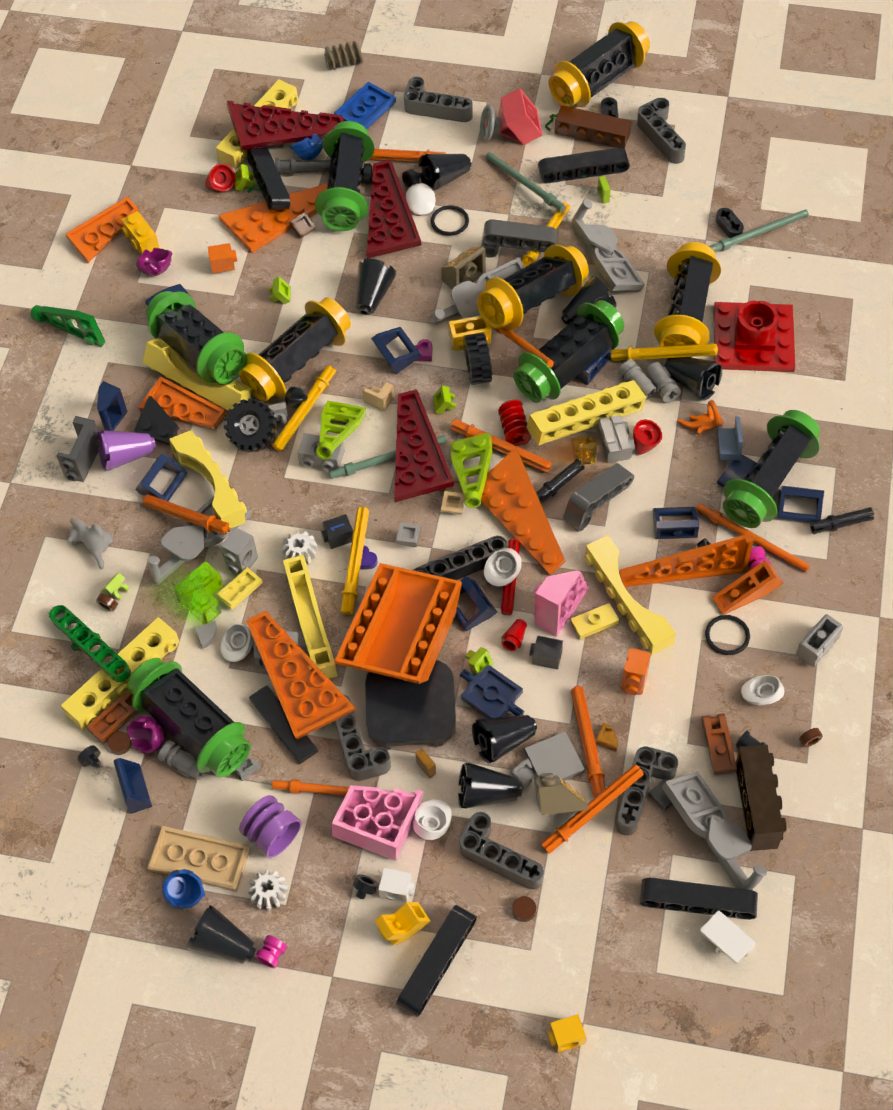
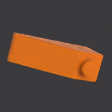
M764 560L712 596L722 614L725 615L768 595L784 583L773 566Z

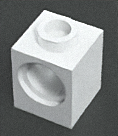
M384 868L379 886L380 898L402 903L408 902L409 896L414 895L416 885L412 881V873Z

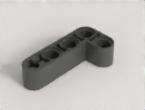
M421 77L409 79L404 93V106L407 113L458 122H469L472 120L473 102L471 99L425 91L424 80Z
M656 98L639 107L637 126L671 163H682L685 158L686 143L666 122L669 113V101L666 98Z
M490 219L484 224L481 247L485 248V257L487 258L495 257L498 254L499 247L545 252L548 247L557 244L558 231L554 227Z
M616 463L572 494L563 519L578 531L584 530L589 524L593 512L627 489L635 476L619 463Z
M354 711L335 720L349 775L352 779L362 781L384 775L390 770L391 761L388 750L377 747L365 751ZM346 725L352 726L348 730L342 729ZM350 745L358 746L356 749H348ZM378 759H385V760H386L385 762H383V763H381V764H378V763L375 762V761L378 760ZM359 764L363 765V768L359 770L353 768Z
M648 746L640 747L637 750L632 766L636 764L643 771V776L640 778L645 782H635L624 792L617 819V829L621 834L629 836L636 832L651 777L662 780L665 778L671 780L675 777L678 759L674 754ZM647 758L650 762L644 763L640 759ZM669 764L672 768L666 769L662 765ZM630 798H635V799H637L639 802L636 803V804H633V803H630V802L628 801V799H630ZM628 814L632 815L629 824L625 823Z
M485 812L473 814L460 837V853L462 856L528 889L539 888L543 883L544 877L542 865L488 839L491 833L490 816ZM478 823H484L486 824V827L479 829L475 827V825ZM468 842L476 844L473 848H467L464 845ZM488 852H494L497 856L490 859L485 855ZM509 862H514L518 866L516 868L511 869L508 868L506 864Z

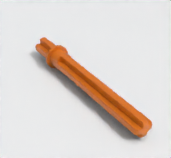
M375 149L369 160L391 159V161L419 162V158L424 154H446V152H433L429 149L427 151Z
M457 419L452 422L450 430L464 435L465 438L486 433L475 428L474 424L469 425ZM491 435L492 449L508 455L514 448H517L523 463L545 473H548L551 469V461Z
M149 494L142 498L144 506L204 527L208 532L215 531L226 535L227 531L230 532L231 530L229 523L219 520L214 515L208 516Z
M574 686L571 689V695L588 769L587 780L591 783L593 797L595 798L606 789L603 779L605 773L601 770L584 688L582 686Z
M636 764L633 765L587 804L588 810L578 811L561 827H556V831L541 843L545 850L550 854L564 841L568 842L569 837L643 776V771Z

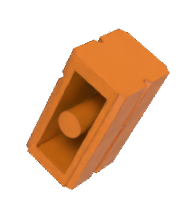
M634 648L628 651L621 689L629 695L643 694L651 654L647 651Z

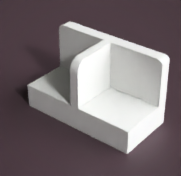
M719 910L700 931L716 946L715 952L717 954L722 951L736 964L744 956L747 957L753 951L756 944L754 940Z

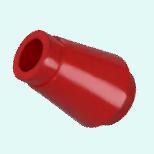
M516 619L502 635L501 644L505 649L516 651L521 647L527 628V623L524 620Z

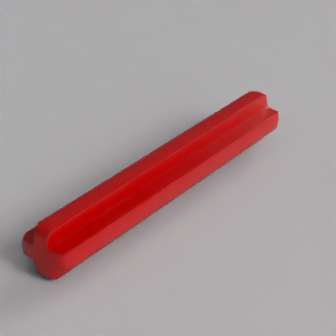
M510 539L508 541V548L515 550L519 554L520 541L518 539ZM516 578L511 583L503 586L501 613L503 615L510 616L513 613Z

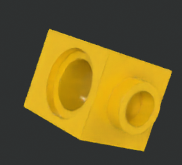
M579 1014L551 1022L550 1031L547 1032L551 1047H556L557 1053L586 1044L587 1037Z

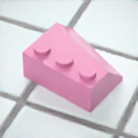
M576 570L548 576L543 583L537 585L534 591L536 597L533 613L536 626L556 637L558 636L589 590L580 571Z
M351 785L332 822V837L396 861L413 826L412 821L416 810L420 806L423 791L403 792V789L388 791L380 790L379 787Z

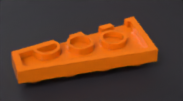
M127 196L65 233L66 238L86 262L89 263L121 231L123 227L121 219L137 211L139 212V209Z
M161 376L138 406V409L143 411L148 397L152 396L171 419L211 429H216L226 415L224 409Z

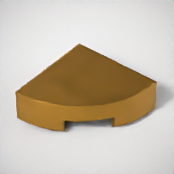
M603 722L596 739V745L617 752L618 738L613 728Z

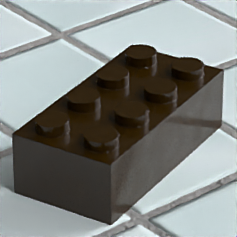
M768 745L740 747L736 759V776L747 837L752 845L750 851L778 849L780 841L783 840V833L787 830L785 817L781 818L782 798L780 795L777 796L778 777L777 774H773L772 770L774 766L773 753H769Z

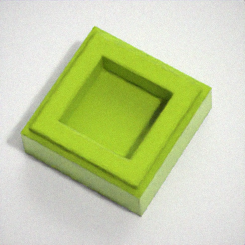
M599 177L598 193L603 204L610 202L611 189L606 177Z

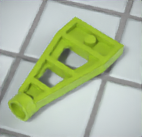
M327 400L321 414L320 440L316 449V454L319 458L324 460L331 458L334 450L361 425L366 415V407ZM330 420L347 422L345 426L332 424ZM327 432H331V433H336V434H339V435H338V436H331V435H326V434H327Z
M489 432L450 442L451 460L464 493V504L469 508H476L481 505V498L492 456V437ZM480 456L478 466L465 469L464 460ZM479 474L478 482L467 485L466 477Z

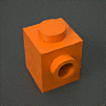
M230 243L208 246L212 274L235 270L234 262H237L236 251L231 250Z

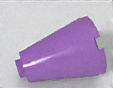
M106 430L97 432V441L102 442L98 450L101 464L105 471H110L150 455L153 449L156 448L154 437H150L148 433Z

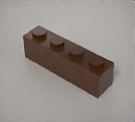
M561 105L555 119V134L625 149L631 133L632 121Z

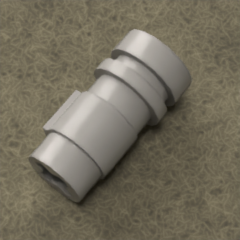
M633 359L627 360L620 366L618 374L626 382L634 380L646 396V400L651 398L656 393L657 388L641 372L642 369L637 366Z
M654 362L647 367L646 371L663 401L669 403L676 400L680 396L681 390L676 382L671 379V374L666 367L662 366L659 362Z
M167 741L160 750L158 759L167 763L170 767L175 766L177 771L184 776L199 780L204 774L197 770V760L190 753L183 751V747L177 746L175 742Z

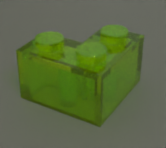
M205 561L176 585L174 591L177 600L203 625L210 623L221 614L219 602L213 596L223 587L221 576Z

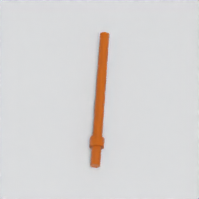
M503 327L494 329L499 334H504L526 352L541 358L550 368L554 365L550 358L513 331Z
M701 503L697 505L696 511L709 517L711 522L719 523L741 536L752 533L753 543L805 572L809 569L810 564L722 516L723 513L715 509L713 511Z
M291 779V781L273 780L272 789L289 790L290 793L296 794L310 792L346 796L350 788L302 783L301 780Z

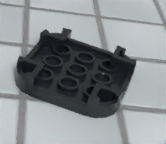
M436 660L429 679L421 684L368 672L365 681L366 726L369 738L374 743L387 750H390V746L435 744V747L443 746V743L449 740L453 733L455 734L454 678L452 670L447 664Z

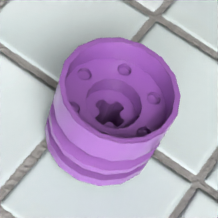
M272 795L265 796L257 801L245 814L239 826L240 833L246 836L250 842H256L257 848L268 858H273L283 852L295 839L302 825L301 820L291 811H284V805L279 803Z

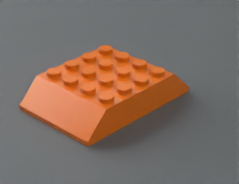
M380 563L334 660L335 664L417 684L427 681L455 617L462 582Z

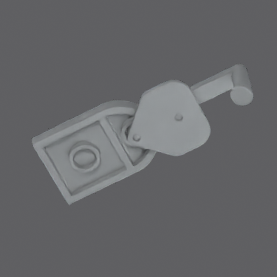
M584 199L572 219V227L591 254L592 261L599 270V273L612 291L642 290L645 285L626 256L615 248L618 238L613 231L605 225H585L582 218L586 211L592 208V202L589 199Z
M520 257L484 273L478 278L476 283L465 281L456 285L451 291L454 305L446 309L436 308L429 317V323L435 324L457 313L460 314L462 319L481 316L477 306V298L483 292L486 281L493 277L505 279L525 268Z
M214 497L196 512L208 516L214 515L212 508ZM246 507L245 519L247 520L251 516V510ZM186 522V526L172 528L163 536L161 543L163 548L172 553L173 556L160 568L158 566L160 563L158 557L150 556L147 559L153 583L160 584L185 561L192 560L200 554L204 547H211L222 542L230 535L234 528L230 532L227 531L226 535L215 531L208 532L204 527L190 522Z
M699 772L666 781L661 786L687 826L697 835L706 838L709 848L736 888L753 890L767 874V870L757 865L753 868L754 872L747 878L734 858L748 853L752 847L751 841L741 827L728 821L724 808Z

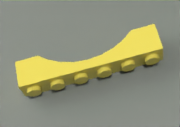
M158 337L146 343L143 364L165 375L166 378L176 381L182 387L194 391L198 396L210 400L214 405L228 411L229 408H234L233 404H239L240 400L248 401V399H251L253 389L239 381L221 384L219 382L209 383L201 379L198 373L193 371L181 356L161 338Z
M192 430L170 438L171 451L179 465L198 472L212 485L215 491L212 502L214 516L219 520L229 523L231 529L246 523L245 513H247L245 504L242 501L239 502L235 489L229 487L227 477L221 475L217 462L213 463L209 450L203 448L201 438L199 436L196 437Z
M609 535L586 545V554L584 555L588 566L593 567L598 581L604 583L608 596L611 599L614 598L622 616L625 615L628 619L631 630L637 632L643 648L648 649L651 655L673 645L676 633L666 618L642 607L626 591L618 571L619 550Z
M304 555L283 560L285 573L309 657L329 679L337 677L336 665L319 613Z

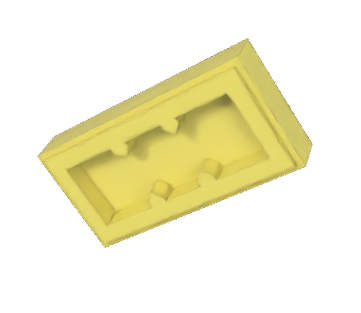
M247 567L216 595L222 603L230 610H233L263 582L260 577Z
M608 603L571 618V624L579 639H583L619 624V618L611 604Z

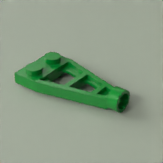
M35 305L31 310L30 315L33 320L47 322L83 339L89 345L95 344L102 347L106 342L92 315L77 310ZM71 319L76 320L78 328L74 327Z

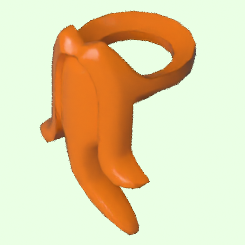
M713 400L708 401L706 414L699 416L690 414L692 422L677 419V422L684 427L697 430L698 436L702 432L720 427L724 423Z

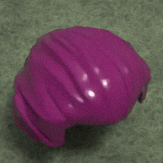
M153 248L152 252L145 249L137 260L136 266L140 272L148 276L161 275L171 265L173 253L161 248Z
M150 716L137 717L126 728L133 746L136 750H141L140 752L143 754L154 753L163 744V728Z

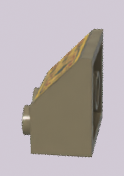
M470 248L459 254L451 262L446 263L441 268L442 281L451 289L465 281L475 282L481 275L486 273L485 248Z
M543 773L538 778H534L537 806L541 815L588 810V805L582 794L559 776H553V773Z

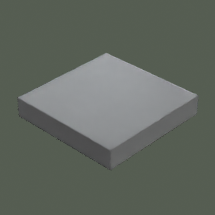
M566 732L524 748V752L531 761L537 778L543 773H553V776L557 775L565 781L585 772Z

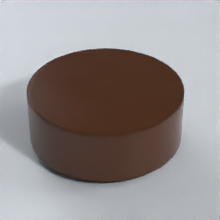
M100 593L96 599L100 606L109 611H115L118 603L113 598L103 593Z
M813 728L803 733L799 737V741L803 747H810L818 743L823 735L819 728Z
M123 731L114 732L108 739V746L111 752L117 755L127 753L132 745L129 735Z
M527 896L517 898L513 903L514 917L522 922L532 920L536 915L534 900Z

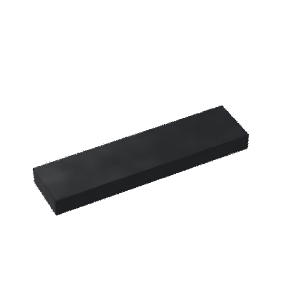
M268 685L249 697L251 703L299 764L318 752V748L307 735L300 739L295 738L279 699Z

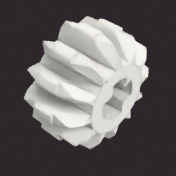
M297 530L296 535L289 533L288 539H283L281 550L285 559L304 555L305 562L310 564L311 558H316L318 546L313 535L308 536L306 531L300 534Z
M266 869L263 876L257 872L258 880L250 879L252 887L248 888V894L252 895L250 898L253 904L257 903L259 909L266 905L267 910L270 911L273 904L279 908V900L286 901L287 899L284 894L288 892L285 878L279 877L277 871L270 875L269 870Z

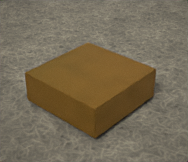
M421 748L415 753L416 762L425 774L431 778L436 774V764L424 749Z

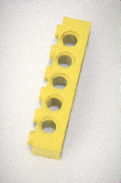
M278 79L254 106L261 107L262 105L291 109L298 101L297 89L295 86ZM234 128L216 147L218 161L235 169L248 156V149H240Z
M634 380L623 382L617 386L605 388L602 391L587 394L584 397L572 399L560 405H553L542 411H536L530 414L526 428L539 446L597 426L599 419L611 418L617 415L623 417L641 411L646 396Z
M158 617L122 649L118 655L126 661L131 669V677L135 670L147 660L156 657L162 660L168 652L175 650L179 639L177 633ZM143 658L141 661L135 662L136 659ZM125 668L117 669L115 674L123 673ZM100 669L61 705L65 715L84 731L88 724L128 690L130 677L124 682H116ZM110 687L108 691L103 692L105 688ZM94 702L93 705L86 707L88 703Z

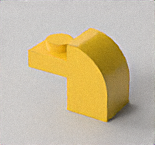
M406 902L394 914L380 915L375 920V923L379 927L378 931L381 936L386 940H390L394 946L416 935L431 920L418 902Z

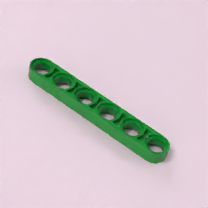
M57 605L50 610L49 617L53 624L116 682H124L130 677L131 669L126 661L67 607ZM59 613H65L63 617L55 619ZM76 623L73 629L67 630L70 624ZM88 634L85 640L79 641L82 635ZM100 645L97 651L90 652L92 647ZM106 657H113L110 662L102 663ZM125 668L123 673L115 674L117 669Z

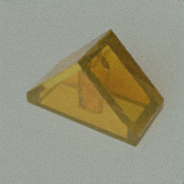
M592 436L571 438L574 460L579 459L582 462L580 465L595 464L597 444Z

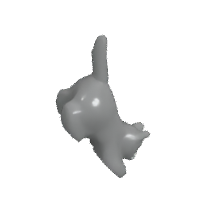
M71 518L70 523L74 527L70 528L67 542L72 541V545L83 542L93 553L99 568L103 569L104 560L101 553L112 543L111 534L105 532L98 525L92 524L90 527L79 520Z

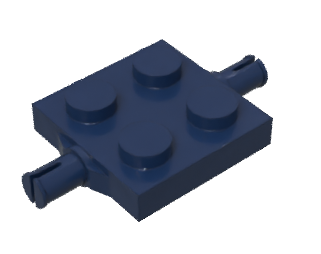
M489 664L482 672L475 676L466 669H463L460 673V677L469 682L468 688L461 694V700L486 718L502 717L509 711L515 716L524 714L525 711L515 705L516 700L523 693V688Z

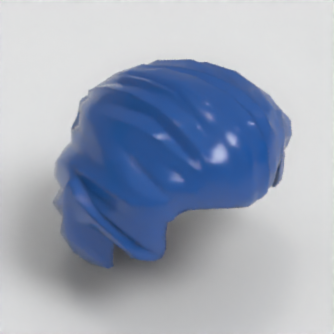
M312 134V140L306 137L304 140L292 144L290 148L302 160H311L322 151L323 139Z
M174 870L162 881L161 888L166 903L174 908L181 910L192 908L205 896L200 877L191 870Z

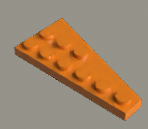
M328 183L289 194V210L270 211L266 202H261L220 214L219 220L253 253L292 229L289 223L294 218L304 212L309 217L317 214L318 212L315 207L316 198L321 192L327 190Z
M514 448L487 473L481 502L520 541L519 543L551 576L566 560L517 448Z
M745 534L620 569L619 575L624 587L746 573L754 542L753 534Z
M267 611L246 620L296 739H300L357 710Z

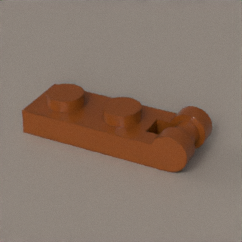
M129 690L86 726L88 731L102 744L138 713L132 705L129 706L127 704L132 701L134 696Z
M717 714V717L702 716V727L705 732L713 775L735 773L737 766L725 714ZM712 726H719V729H712Z

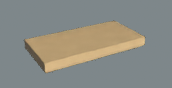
M162 826L147 869L150 872L167 876L174 870H191L200 877L202 884L237 892L250 852V846Z

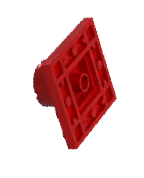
M753 300L746 303L714 302V343L718 347L714 361L718 362V365L722 366L723 370L794 372L793 305L770 304L761 300Z

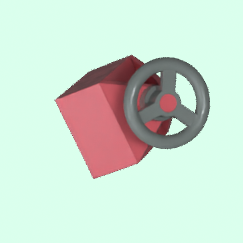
M521 88L501 97L498 117L495 116L491 105L484 107L480 121V134L484 142H488L491 139L493 131L499 132L522 145L543 136L537 108Z

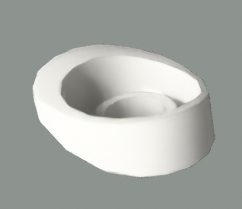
M419 183L409 187L406 192V201L410 211L420 216L430 214L433 211L436 200L435 193L430 186Z
M503 548L494 552L488 558L484 567L486 580L491 585L498 587L511 583L518 576L521 569L520 555L511 548Z
M235 623L224 633L221 641V653L227 661H240L251 651L254 638L248 625Z
M771 675L752 678L741 689L743 699L753 705L772 704L779 701L785 693L779 678Z
M432 799L423 802L416 810L412 821L416 834L426 840L438 839L444 835L451 824L452 815L450 807L441 800Z

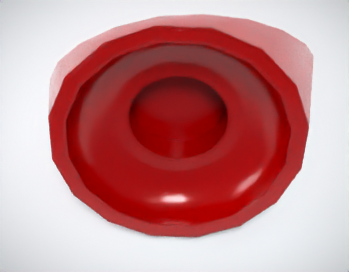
M227 164L215 165L207 175L205 187L213 191L230 190L236 181L234 170Z
M640 420L633 429V440L638 455L651 451L662 440L661 428L652 420Z

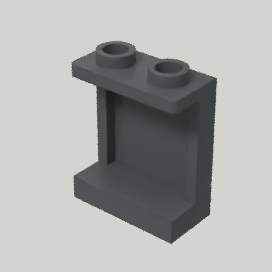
M75 416L72 423L78 436L70 454L58 452L57 459L65 478L70 481L84 482L102 442L97 441L98 429L94 420Z

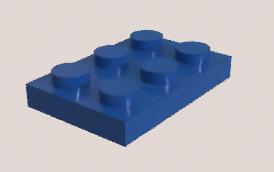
M367 82L337 109L334 114L342 115L344 121L359 123L367 130L396 103V97Z

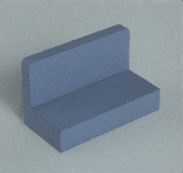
M735 416L734 428L717 429L720 460L741 461L743 437L740 416Z

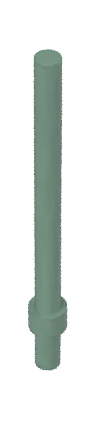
M491 152L486 154V158L544 199L547 205L555 207L560 212L566 209V206L558 201L555 195L541 189Z
M806 209L735 237L719 240V243L709 247L714 252L728 250L735 244L808 217L809 213Z
M445 435L436 437L439 445L447 443ZM396 450L354 464L352 462L344 464V467L329 471L330 477L334 479L343 475L350 476L356 474V471L396 459Z

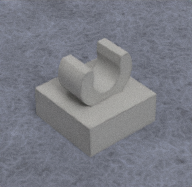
M285 402L268 405L274 411V416L277 417L278 422L283 421V424L286 425L289 419Z
M400 522L396 545L417 547L421 525Z

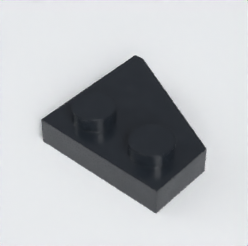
M149 396L134 431L136 433H148L150 437H154V440L170 445L169 439L177 435L180 427L162 409L152 396Z

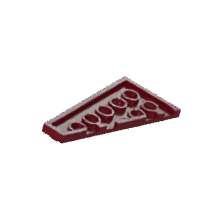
M227 100V108L241 150L299 142L306 137L312 140V134L324 138L328 132L333 130L335 125L344 122L342 115L321 112L319 114H311L305 110L295 112L291 111L290 108L267 105L257 107L251 106V103L241 105Z
M391 159L373 163L367 258L421 246L418 230Z
M417 389L398 394L395 502L454 486V480Z

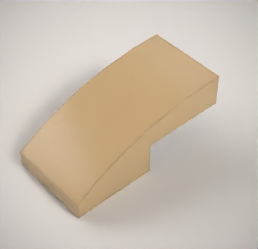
M452 477L454 486L446 488L441 512L462 514L464 493L458 477Z

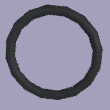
M448 205L438 208L432 214L430 221L436 232L452 236L463 232L468 227L469 217L464 209ZM447 209L457 210L465 216V224L457 231H442L435 225L436 215Z
M720 615L713 618L705 630L706 641L709 646L717 653L724 655H735L742 652L750 641V631L745 622L732 615ZM725 619L739 623L746 634L743 645L740 648L728 651L714 645L710 639V630L714 623Z

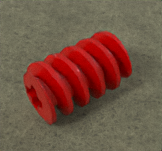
M517 399L503 403L498 409V414L502 423L505 441L515 446H521L531 440V435L526 428L528 423L522 407L523 404Z

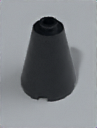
M424 154L419 158L418 167L422 168V183L430 186L433 191L469 172L472 165L471 159L466 154Z
M367 258L364 259V262L360 261L358 265L356 308L363 315H370L375 312L396 276V270L391 265L389 268L384 266L385 262L381 260Z
M591 277L563 309L561 319L566 326L578 317L577 309L582 303L594 304L598 300H604L617 307L613 295L609 297L607 293L609 289L598 277Z
M680 357L668 358L664 365L671 374V378L704 401L715 393L713 388L715 385L719 386L722 377V366L718 365L719 363L716 361Z
M529 715L483 718L476 720L472 725L475 745L479 744L482 750L478 753L488 764L497 761L532 738L537 730L536 721Z
M464 763L461 766L458 783L461 786V793H458L460 808L467 809L512 802L522 795V783H519L516 777L472 763Z
M209 905V908L205 910L195 928L194 938L191 937L187 944V949L240 964H244L246 960L250 962L257 950L253 947L255 943L211 905Z

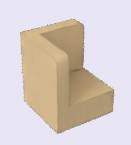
M387 382L382 389L373 386L371 390L364 388L362 391L365 403L383 411L386 410L394 398V387Z

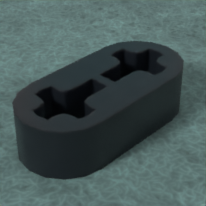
M612 97L604 98L601 101V114L618 118L617 101Z
M720 208L717 211L716 223L729 238L743 233L744 225L731 209Z

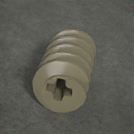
M356 41L352 42V46L349 42H346L345 48L343 44H339L338 49L335 45H332V50L328 46L325 47L324 56L328 70L330 64H332L333 68H336L337 62L340 67H343V61L347 65L350 64V60L356 64L357 58L363 63L361 49Z

